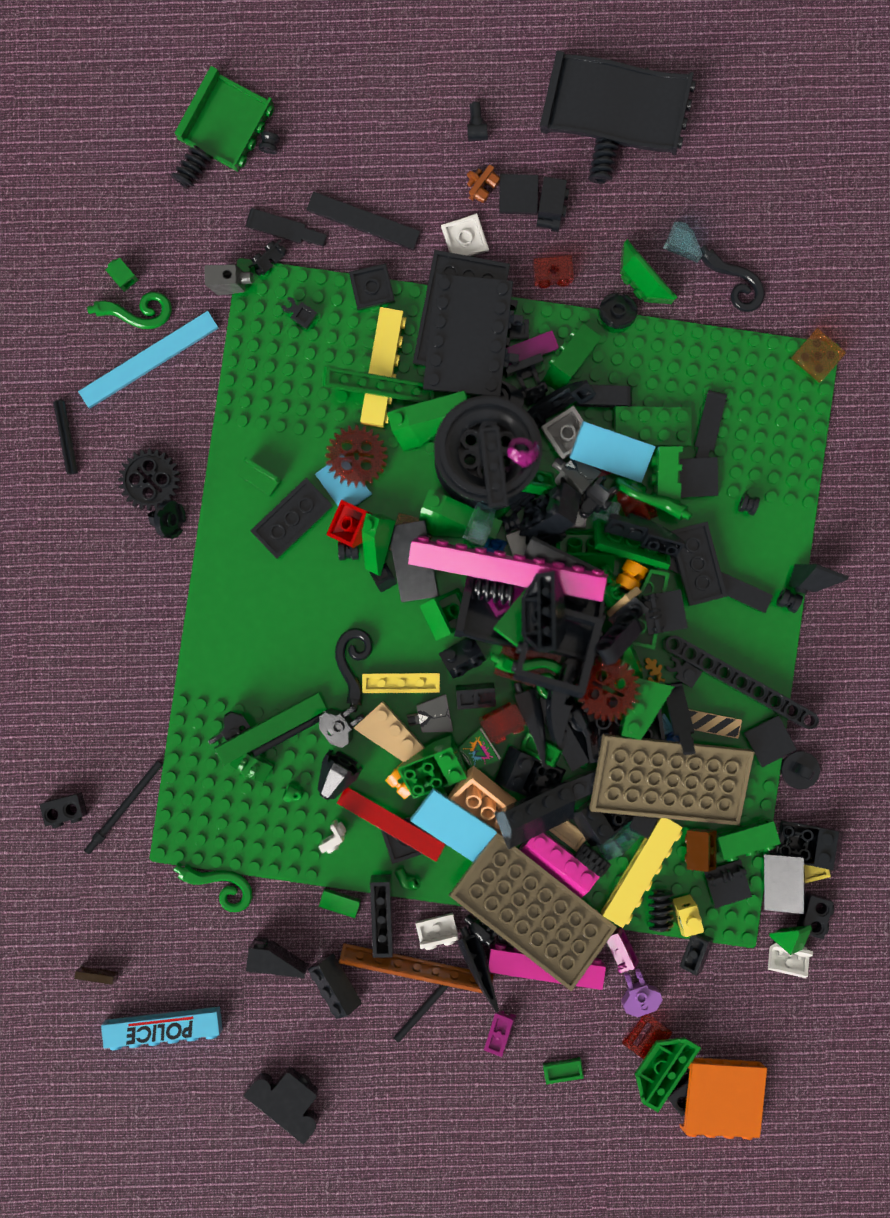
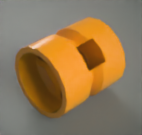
M626 559L622 567L623 573L618 575L616 583L621 584V588L629 592L635 587L640 589V581L645 579L649 569L639 563Z
M396 768L385 781L392 788L396 787L397 793L403 799H406L410 792L404 781L401 784L398 780L401 778V775Z

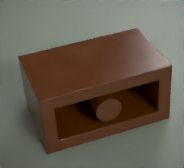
M700 828L687 830L685 835V843L687 844L685 862L687 869L705 872L715 870L717 830Z

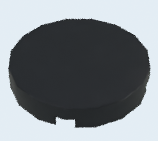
M618 293L607 295L602 300L599 307V316L607 326L615 329H624L634 323L637 316V305L628 295L623 294L622 296L618 295Z

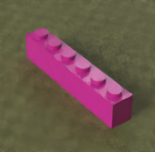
M503 943L490 944L488 957L490 973L560 983L515 947H506L507 945ZM595 958L576 986L603 990L606 971L604 962L601 959Z

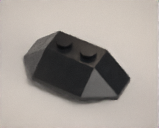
M556 571L537 573L521 598L522 637L539 653L556 651L566 635L565 596Z

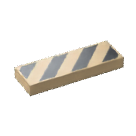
M689 709L694 730L739 738L741 719Z

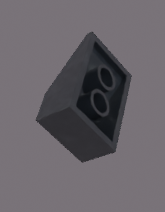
M257 937V939L252 941L248 948L246 972L305 978L309 964L276 942L270 941L267 937Z

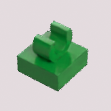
M616 580L606 585L603 600L607 607L613 606L626 595L621 593L619 589L621 584L616 583Z

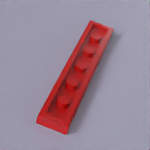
M349 787L343 791L337 801V804L436 862L446 846L442 841Z

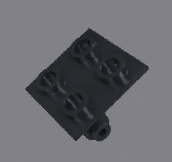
M681 589L643 596L646 599L644 603L649 608L645 613L648 635L688 628Z
M741 860L718 866L710 872L704 871L715 908L752 897L746 878L747 872L745 867L742 866Z

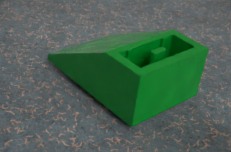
M451 735L431 743L397 767L413 799L430 793L433 788L438 790L467 779V765Z

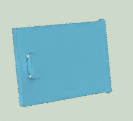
M343 454L315 473L337 506H339L341 500L357 506L372 495V492L368 490Z

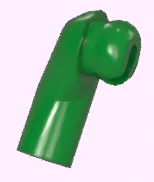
M403 868L394 871L402 888L417 890L421 886L420 880L406 876Z

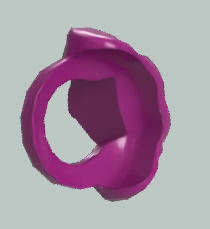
M515 438L510 442L507 454L518 465L527 467L539 455L538 442L535 441L532 444L528 439ZM516 444H524L529 448V451H518L514 446Z

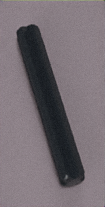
M56 400L53 402L65 469L68 475H74L78 473L65 402L63 400Z

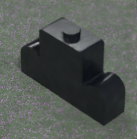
M288 1067L275 1084L269 1074L261 1073L255 1077L245 1090L243 1096L303 1145L316 1129L318 1116L315 1111L308 1108L316 1099L318 1088L311 1083L307 1075L300 1074L293 1067Z

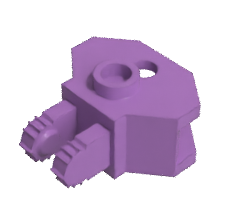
M638 968L635 970L636 977L639 980L637 983L632 984L630 974L628 972L624 973L628 986H626L627 991L621 999L625 1012L636 1017L656 1011L663 1001L658 988L646 984Z

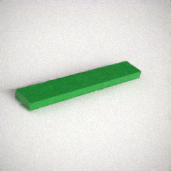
M329 366L324 367L322 387L418 403L434 399L435 392L423 390L424 383Z
M317 692L214 747V750L224 766L327 709Z

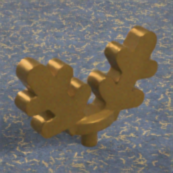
M646 658L645 662L648 665L645 668L653 670L649 673L651 676L657 675L655 681L651 677L648 680L658 683L660 681L665 682V679L661 678L662 673L660 671L662 665L656 667V659L652 661L650 658Z

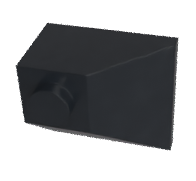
M795 564L789 587L794 588L796 593L806 595L807 592H818L848 580L849 576L818 564Z

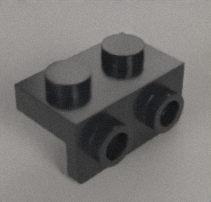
M465 638L439 653L453 679L463 676L470 669L479 667L486 661L477 642L471 638Z

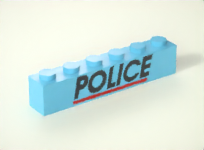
M220 1007L107 1019L101 1025L103 1048H110V1050H118L123 1046L137 1048L141 1044L155 1046L160 1044V1042L166 1041L169 1044H173L184 1039L196 1041L201 1037L214 1039L223 1030Z

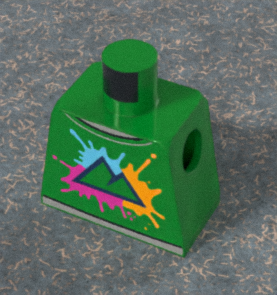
M482 726L458 746L462 758L470 768L475 766L477 769H480L502 759Z

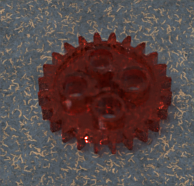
M349 425L347 432L341 428V435L334 433L336 440L330 439L329 443L332 446H326V450L331 453L325 454V458L330 459L326 462V465H332L329 473L336 472L334 479L341 477L340 484L346 480L347 487L352 482L355 488H357L358 483L365 487V481L372 484V478L378 480L377 472L383 474L384 470L381 467H386L387 465L382 460L388 458V455L383 454L387 451V447H381L384 444V440L378 441L379 434L373 436V429L366 432V426L359 430L358 425L355 426V430H352ZM350 443L352 449L346 451L342 448V444ZM368 443L371 446V450L364 451L361 445ZM354 453H358V456H360L359 460H355ZM339 455H345V456H349V457H343V458H341V457H339ZM369 455H373V456H374V458L363 457V456H369ZM343 462H350L352 468L345 470L341 465ZM368 462L371 465V469L364 470L361 464Z
M595 659V666L592 665L586 693L578 702H585L582 709L589 708L587 714L592 715L595 713L594 719H599L601 716L602 721H606L609 717V720L613 722L616 716L621 720V713L628 716L627 709H635L632 703H639L635 698V695H641L640 692L636 691V688L641 687V685L635 684L639 677L632 676L635 669L628 670L630 665L628 663L622 666L623 660L621 659L611 665H606L603 661L601 663L599 659ZM602 671L607 673L605 681H601L599 678ZM623 678L625 680V687L619 689L617 682ZM593 681L623 693L624 697L593 685ZM595 689H597L600 694L598 699L596 700L592 698V692ZM612 697H616L618 701L614 708L609 703Z

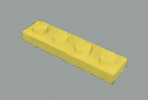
M440 673L362 674V693H440Z

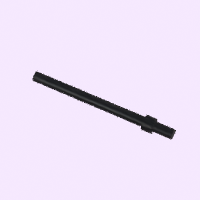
M159 760L149 769L100 831L97 830L92 836L93 839L84 849L87 854L90 855L96 846L105 840V835L163 766Z

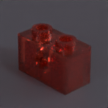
M572 255L533 258L534 286L549 288L550 285L558 284L559 287H564L573 282ZM550 270H554V273H556V275L552 276Z

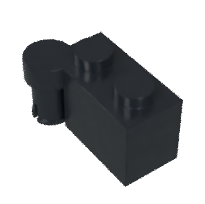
M544 177L536 227L548 228L551 231L559 232L561 217H565L567 206L563 205L564 200H568L569 188H566L567 180Z

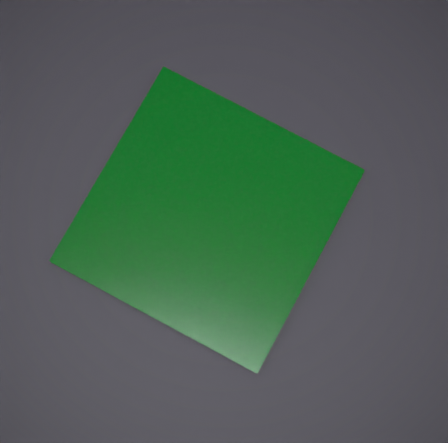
M239 258L237 266L243 272L251 271L254 281L251 284H245V292L232 294L150 861L171 865L179 864L180 866L187 865L192 868L213 871H230L241 875L370 893L371 875L391 874L393 897L461 906L449 894L473 863L471 860L451 847L447 849L445 847L437 862L421 854L392 864L381 829L337 804L341 794L335 799L329 800L320 796L317 788L322 761L326 753L331 749L333 754L340 751L358 762L357 768L360 766L363 768L357 780L349 788L402 819L413 816L427 797L425 794L413 799L410 794L406 799H403L397 793V788H392L385 781L403 761L355 729H353V739L349 744L341 748L328 742L320 731L318 722L262 753V758L274 765L265 783L242 778L239 776L240 772L236 771L230 763L222 765L218 755L215 753L214 747L225 742L224 737L214 744H209L208 742L210 738L219 733L220 729L223 728L224 715L229 711L242 714L250 727H253L317 692L327 710L333 708L343 711L350 708V704L347 703L348 685L337 666L335 647L340 636L352 628L366 631L373 642V650L370 656L360 661L354 660L349 656L348 648L350 645H355L356 651L362 652L365 648L364 642L354 638L346 645L345 657L347 663L358 678L361 687L362 674L440 673V693H363L362 706L358 705L357 712L349 714L352 720L361 714L366 717L384 701L425 747L451 735L458 748L474 731L482 726L502 758L478 769L493 782H495L509 746L521 750L520 743L528 731L514 695L516 693L514 684L521 682L523 690L536 687V685L513 679L514 673L499 670L494 667L495 662L490 660L493 652L497 655L503 653L517 660L519 653H516L517 648L494 645L478 640L475 641L485 656L486 661L479 667L470 669L463 676L453 679L439 653L467 637H455L454 632L437 641L435 640L420 605L436 597L401 602L398 582L384 592H380L370 571L365 569L363 542L358 545L359 560L347 558L346 560L339 561L338 542L340 541L326 535L338 506L315 473L342 454L368 490L372 492V495L359 503L357 507L373 514H383L396 520L395 525L402 524L403 522L419 521L421 509L429 489L450 497L440 484L435 470L434 442L436 435L422 446L403 451L392 432L390 422L385 423L384 428L361 424L364 393L322 387L325 366L369 373L380 307L401 310L404 317L407 318L405 329H401L400 336H403L402 348H398L397 355H400L398 367L395 366L394 374H397L396 378L424 383L425 366L413 364V358L428 285L390 279L395 302L357 310L349 273L279 263L274 264L271 262L273 266L264 275L258 276L254 271L256 269L254 266L248 268L253 263L251 259ZM288 297L293 298L297 306L303 302L318 313L307 330L290 318L293 313L283 311L282 305L286 308L292 306V303L287 300ZM512 297L511 299L518 300L517 309L514 311V314L522 315L524 319H529V339L552 330L560 349L565 341L569 343L571 340L569 336L575 328L579 329L583 323L602 336L597 346L568 384L587 380L590 385L631 386L633 388L632 406L691 407L692 446L683 447V452H679V459L695 458L698 448L694 446L707 391L712 390L727 394L714 451L709 452V457H718L719 496L681 498V504L688 506V511L693 515L690 520L685 518L679 520L673 515L661 509H654V506L632 498L618 489L612 504L606 511L603 510L598 514L594 512L586 519V528L569 529H594V523L597 518L607 521L611 513L627 517L629 513L639 515L670 531L708 522L720 571L773 595L766 613H762L730 597L688 606L680 574L669 569L665 570L645 563H639L649 569V571L652 569L670 573L666 592L681 589L688 626L686 629L658 633L655 650L634 646L642 665L643 679L648 680L651 677L655 681L657 675L651 676L649 674L653 671L652 669L645 668L648 665L645 659L650 658L652 661L654 659L657 660L656 667L662 665L660 671L662 673L661 678H664L665 682L660 681L659 683L681 682L674 678L677 672H670L665 668L666 666L670 668L675 667V662L671 660V657L677 658L680 661V665H683L685 662L663 648L665 637L676 635L790 699L805 595L796 593L794 588L789 587V582L795 564H809L839 345L820 341V347L815 348L812 345L813 340L642 315H637L634 323L629 327L615 329L607 326L601 320L599 309ZM510 340L509 347L526 340ZM559 350L543 355V363L535 367L540 381L544 379L551 367L548 364L555 354L559 356L561 353ZM828 351H832L835 354L831 360L826 357ZM815 352L821 353L822 358L820 360L813 358ZM802 353L809 355L807 361L801 360L800 356ZM816 365H821L823 367L821 373H816L814 371V367ZM503 370L502 381L520 390L521 387L516 374L506 378ZM533 376L523 380L529 389L536 386ZM547 385L548 391L545 392L546 396L555 391L549 385ZM435 391L434 399L454 393ZM466 394V395H467V399H470V398H473V397H477V396H478V395H468V394ZM393 398L392 405L388 404L387 412L417 404L418 402ZM524 400L522 408L528 411L535 404L528 405L526 400ZM575 401L545 419L546 423L574 406L583 421L610 429L614 427V408L576 406ZM539 428L542 440V459L540 464L552 465L560 456L545 437L542 429ZM469 438L466 440V443L472 446L476 444V440ZM505 439L501 441V446L509 447L510 444ZM568 456L562 460L568 463L571 459ZM245 457L281 480L271 496L238 476V473L245 464ZM467 457L464 460L467 465H473L476 462L472 457ZM503 459L504 467L509 466V461ZM649 462L642 484L647 488L646 493L651 495V493H654V485H651L650 482L653 466ZM613 473L604 476L607 479L603 487L609 491L613 486H616L615 479L620 475ZM307 478L333 507L281 557L276 559L255 537L251 530ZM744 493L749 494L750 497L760 498L759 506L754 516L749 515L746 511H738L739 502ZM536 494L532 501L539 498L540 495ZM523 506L521 507V510L517 513L520 524L524 516L525 507ZM509 509L505 516H511L514 512ZM481 511V512L490 515V514H492L494 511ZM502 523L496 538L508 542ZM428 534L430 541L446 540L451 545H456V543L464 544L465 537H439ZM481 539L479 547H484L487 539ZM507 543L504 552H506V555L512 556L509 544ZM389 544L384 564L387 563L397 581L391 545ZM616 555L614 572H612L614 580L617 579L620 573H623L622 567L628 558ZM435 569L440 596L456 588H459L463 595L467 575ZM647 573L645 579L640 581V583H641L640 590H641V588H642V586H643V584H644V582H645V580H646V578H647V576H648V573ZM621 587L619 588L621 593L627 594L629 592ZM784 588L791 590L793 594L803 596L802 603L796 613L788 611L786 607L781 608L776 605L777 599ZM604 606L603 612L606 613V618L601 630L603 631V636L613 625L608 621L609 616L607 614V611L612 606ZM675 639L669 641L668 646L670 649L676 648L677 642ZM689 648L686 650L685 655L690 659L693 657L694 652ZM528 650L525 659L549 658L562 664L567 657ZM599 655L598 660L594 662L607 667L613 679V673L618 669L616 663L606 665ZM705 658L702 661L704 668H708L711 664L709 658ZM725 667L721 668L719 671V675L722 678H724L727 675V669ZM538 668L529 670V672L539 675L551 673L558 680V676L554 674L555 672L549 669ZM704 672L701 673L692 688L682 683L690 710L742 720L738 739L694 730V734H691L695 744L751 749L743 732L779 715ZM578 676L577 679L572 683L573 685L578 682L579 676ZM739 677L736 680V684L738 687H741L744 684V679L742 677ZM494 682L496 707L457 709L456 685ZM615 683L612 698L627 696L628 691H617ZM757 686L753 689V694L756 697L759 696L761 689ZM446 694L453 727L452 732H422L420 724L408 725L407 715L418 713L417 704ZM773 696L770 699V704L772 706L777 704L776 696ZM583 700L577 702V705L579 706V703H583ZM665 701L663 706L661 707V713L665 714L669 722L671 723L667 704ZM779 715L786 728L787 719ZM241 725L239 730H243L245 726ZM545 725L546 738L552 741L549 730ZM561 753L556 766L566 770L561 782H564V780L597 768L598 762L589 763L585 770L578 768L572 772ZM754 754L740 825L671 819L683 827L681 830L682 835L678 841H674L671 846L673 848L671 854L662 861L661 871L652 878V886L643 893V900L638 908L635 907L632 912L633 917L628 925H624V930L690 939V936L684 937L681 935L674 907L673 912H671L674 916L673 920H670L674 924L670 928L671 931L657 932L649 930L650 926H654V923L649 922V919L654 918V915L649 914V911L654 910V908L648 906V904L654 902V900L649 899L648 896L654 894L651 891L652 889H667L673 892V896L669 897L671 899L689 894L692 896L697 904L704 932L699 934L713 938V943L754 948L756 946L764 891V853H769V850L761 849L755 855L746 856L744 854L738 856L739 859L737 860H741L742 866L746 869V878L752 897L715 908L704 871L687 869L685 854L687 853L685 835L687 830L693 828L717 830L718 834L762 820H773L782 758L761 767ZM402 777L398 780L400 784L403 782ZM291 782L297 785L296 789L301 791L303 795L300 800H291L288 803L283 801L282 798L287 785ZM456 783L445 787L448 796ZM496 783L517 801L527 797ZM592 794L576 800L574 811L590 800ZM337 819L338 822L343 823L347 831L345 832L344 841L340 843L339 848L335 851L322 853L318 846L323 839L334 834L330 825ZM573 819L568 820L578 828ZM632 821L602 845L591 847L587 840L584 842V844L595 850L611 864L603 877H599L590 891L581 898L600 914L645 838L630 830L629 826ZM549 830L545 832L570 852L576 853L574 849ZM521 843V844H519V845H517V846H515V847L519 849L520 846H521L523 843ZM717 846L716 867L734 862L721 858ZM403 868L406 876L419 879L421 886L417 890L402 888L394 871ZM610 921V922H611L612 924H614L617 928L620 927L619 925H617V924H615L614 922Z

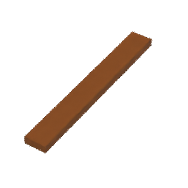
M343 943L339 960L340 964L482 993L469 969L393 954V957L373 958V949ZM490 974L492 983L494 974Z

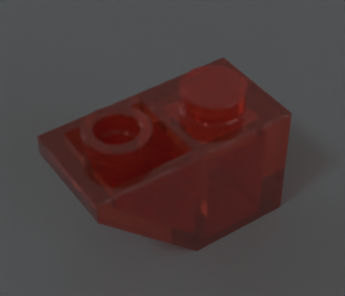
M621 490L616 493L617 501L622 506L625 517L629 513L649 520L658 516L654 506L632 498Z

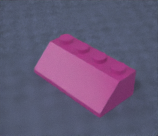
M545 832L523 842L519 848L521 852L580 898L590 891L600 877L577 860L572 852Z

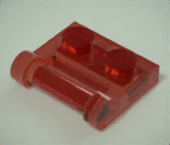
M650 1014L641 1016L628 1037L622 1040V1044L644 1059L655 1041L669 1039L673 1032ZM647 1022L650 1023L651 1027L636 1046L633 1042Z

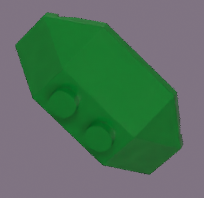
M627 239L622 246L620 274L622 275L621 279L626 285H630L634 289L635 296L644 302L674 303L677 299L676 294Z
M685 1037L655 1041L635 1072L641 1102L654 1111L659 1112L701 1047Z

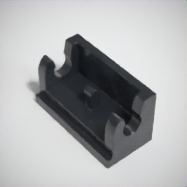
M494 682L456 685L458 710L496 707Z

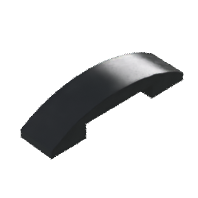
M587 380L574 382L548 394L527 412L539 429L546 424L545 419L575 401L582 404L597 394Z

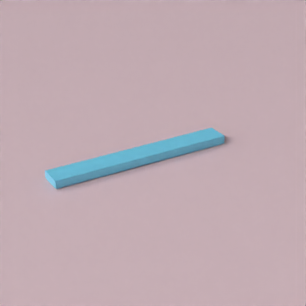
M206 311L78 392L87 407L92 408L219 328L210 313Z

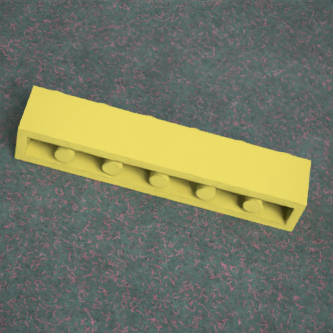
M380 307L369 374L392 378L397 377V374H394V368L399 365L400 355H397L398 348H402L403 336H400L401 329H405L407 319L404 317L403 311ZM365 394L360 419L361 424L384 428L385 423L389 422L387 408L388 404L392 405L393 398Z
M658 819L649 839H643L602 908L601 914L605 918L622 928L625 924L628 925L633 917V910L635 907L638 908L643 900V893L650 889L653 883L651 881L652 878L661 871L662 861L671 854L673 849L671 846L674 841L680 839L682 826L671 819Z

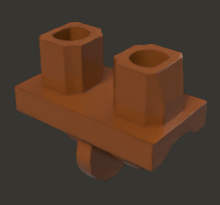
M490 164L481 176L482 170L479 168L475 173L473 171L467 173L470 179L467 185L471 187L474 184L469 191L470 200L474 201L477 199L484 203L490 195L484 189V186L488 184L495 189L500 183V177L494 173V167Z

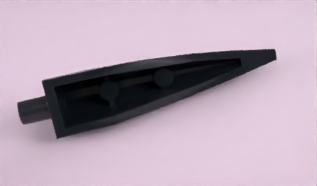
M517 682L514 684L516 691L514 695L518 708L534 739L542 767H545L546 734L537 687L523 690L521 682Z
M467 926L460 929L463 939L458 940L457 944L476 983L492 1008L497 1012L499 1008L484 948L476 935H470Z

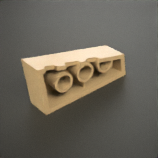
M384 701L353 728L403 762L425 748Z

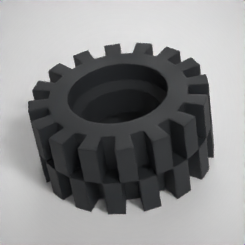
M584 843L574 854L577 860L600 877H603L611 866L605 858Z

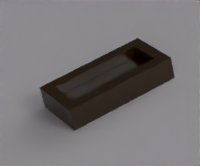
M81 966L75 971L74 979L113 985L118 979V972Z

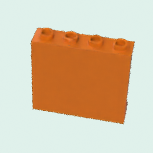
M694 1058L688 1067L690 1070L684 1124L679 1125L683 1132L690 1137L705 1135L709 1138H715L716 1136H723L728 1139L742 1137L747 1140L760 1138L767 1068L760 1061Z

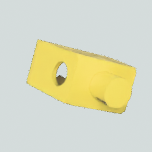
M689 894L674 898L673 907L681 935L688 937L703 933L704 928L699 910L692 896Z

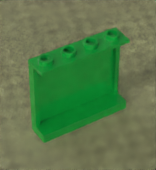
M210 66L174 133L179 141L192 148H195L193 145L198 146L209 157L238 172L241 167L245 166L249 151L255 148L256 138L264 131L265 122L268 117L272 116L275 107L272 98L269 97L267 100L220 75L218 69Z

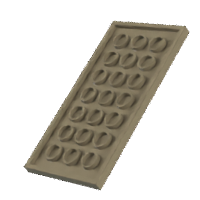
M603 734L589 809L591 812L740 825L754 751L751 749L693 743L696 754L683 756L681 744L676 741L647 738L638 740L626 736Z
M496 833L480 852L449 894L452 899L571 992L617 928L518 848L507 849L504 838L499 833Z

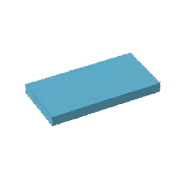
M583 421L569 458L642 483L656 446Z
M434 788L410 818L412 823L472 862L497 833L495 828Z

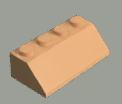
M472 766L467 771V779L457 782L448 796L449 799L495 828L502 837L503 835L494 812L517 801L475 766Z

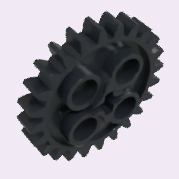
M148 448L146 454L141 449L140 455L135 452L133 453L134 459L127 457L128 464L122 463L125 471L119 470L123 477L118 478V480L123 482V484L118 487L125 489L122 496H128L126 501L129 503L133 501L132 506L137 507L139 505L141 510H144L147 506V510L152 511L153 506L157 509L158 505L163 501L172 500L171 496H178L174 491L175 489H181L176 485V483L182 482L181 479L176 478L181 472L175 470L178 465L176 463L171 464L173 459L171 457L167 458L166 453H162L160 456L159 450L156 449L153 454V451ZM149 462L154 463V468L151 471L146 470V465ZM138 468H141L146 475L151 477V480L162 489V492H159L150 484L148 479L138 471ZM139 475L140 482L134 485L132 480L135 476ZM166 475L167 482L161 485L159 480L162 476ZM149 489L154 491L151 498L146 497V492Z

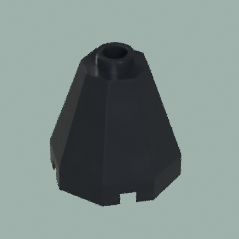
M329 749L322 761L317 788L320 796L327 800L335 799L357 780L363 769L361 766L359 768L356 767L358 762L340 751L333 754L331 749Z

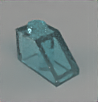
M674 222L663 248L698 263L702 257V251L693 229L689 228L684 222Z
M477 502L462 538L484 547L492 529L496 510L488 509V506Z
M632 821L605 843L597 845L607 861L623 855L641 837L630 830L629 826Z

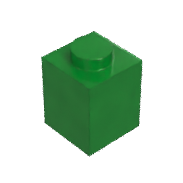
M121 258L111 261L108 264V268L105 269L124 292L139 281Z

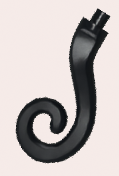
M706 245L699 249L703 255L700 259L709 269L717 273L743 278L753 287L755 293L753 300L744 303L739 299V293L750 294L751 288L743 283L734 286L730 299L736 309L742 312H752L761 306L765 291L760 278L747 268L723 261L714 249L709 251Z
M359 628L345 631L338 639L335 647L337 666L348 685L347 703L350 704V707L354 704L357 707L358 705L362 706L363 693L358 678L347 663L345 657L346 645L354 638L364 642L365 648L362 652H357L355 645H350L348 648L349 656L357 661L368 658L373 650L372 638L366 631Z

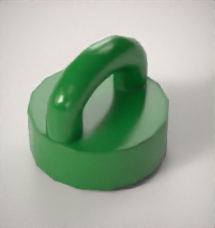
M291 782L287 785L283 794V801L290 803L291 800L297 801L302 798L303 794L296 789L297 785Z

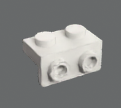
M337 819L330 825L334 834L323 839L318 846L322 853L335 851L339 848L340 843L344 841L345 832L347 831L343 823L338 822Z
M453 913L415 922L421 949L431 950L436 948V945H451L458 940Z
M775 943L769 949L768 970L806 978L808 977L809 957L813 956V951L807 950V947L804 946L803 950L790 955L780 945Z

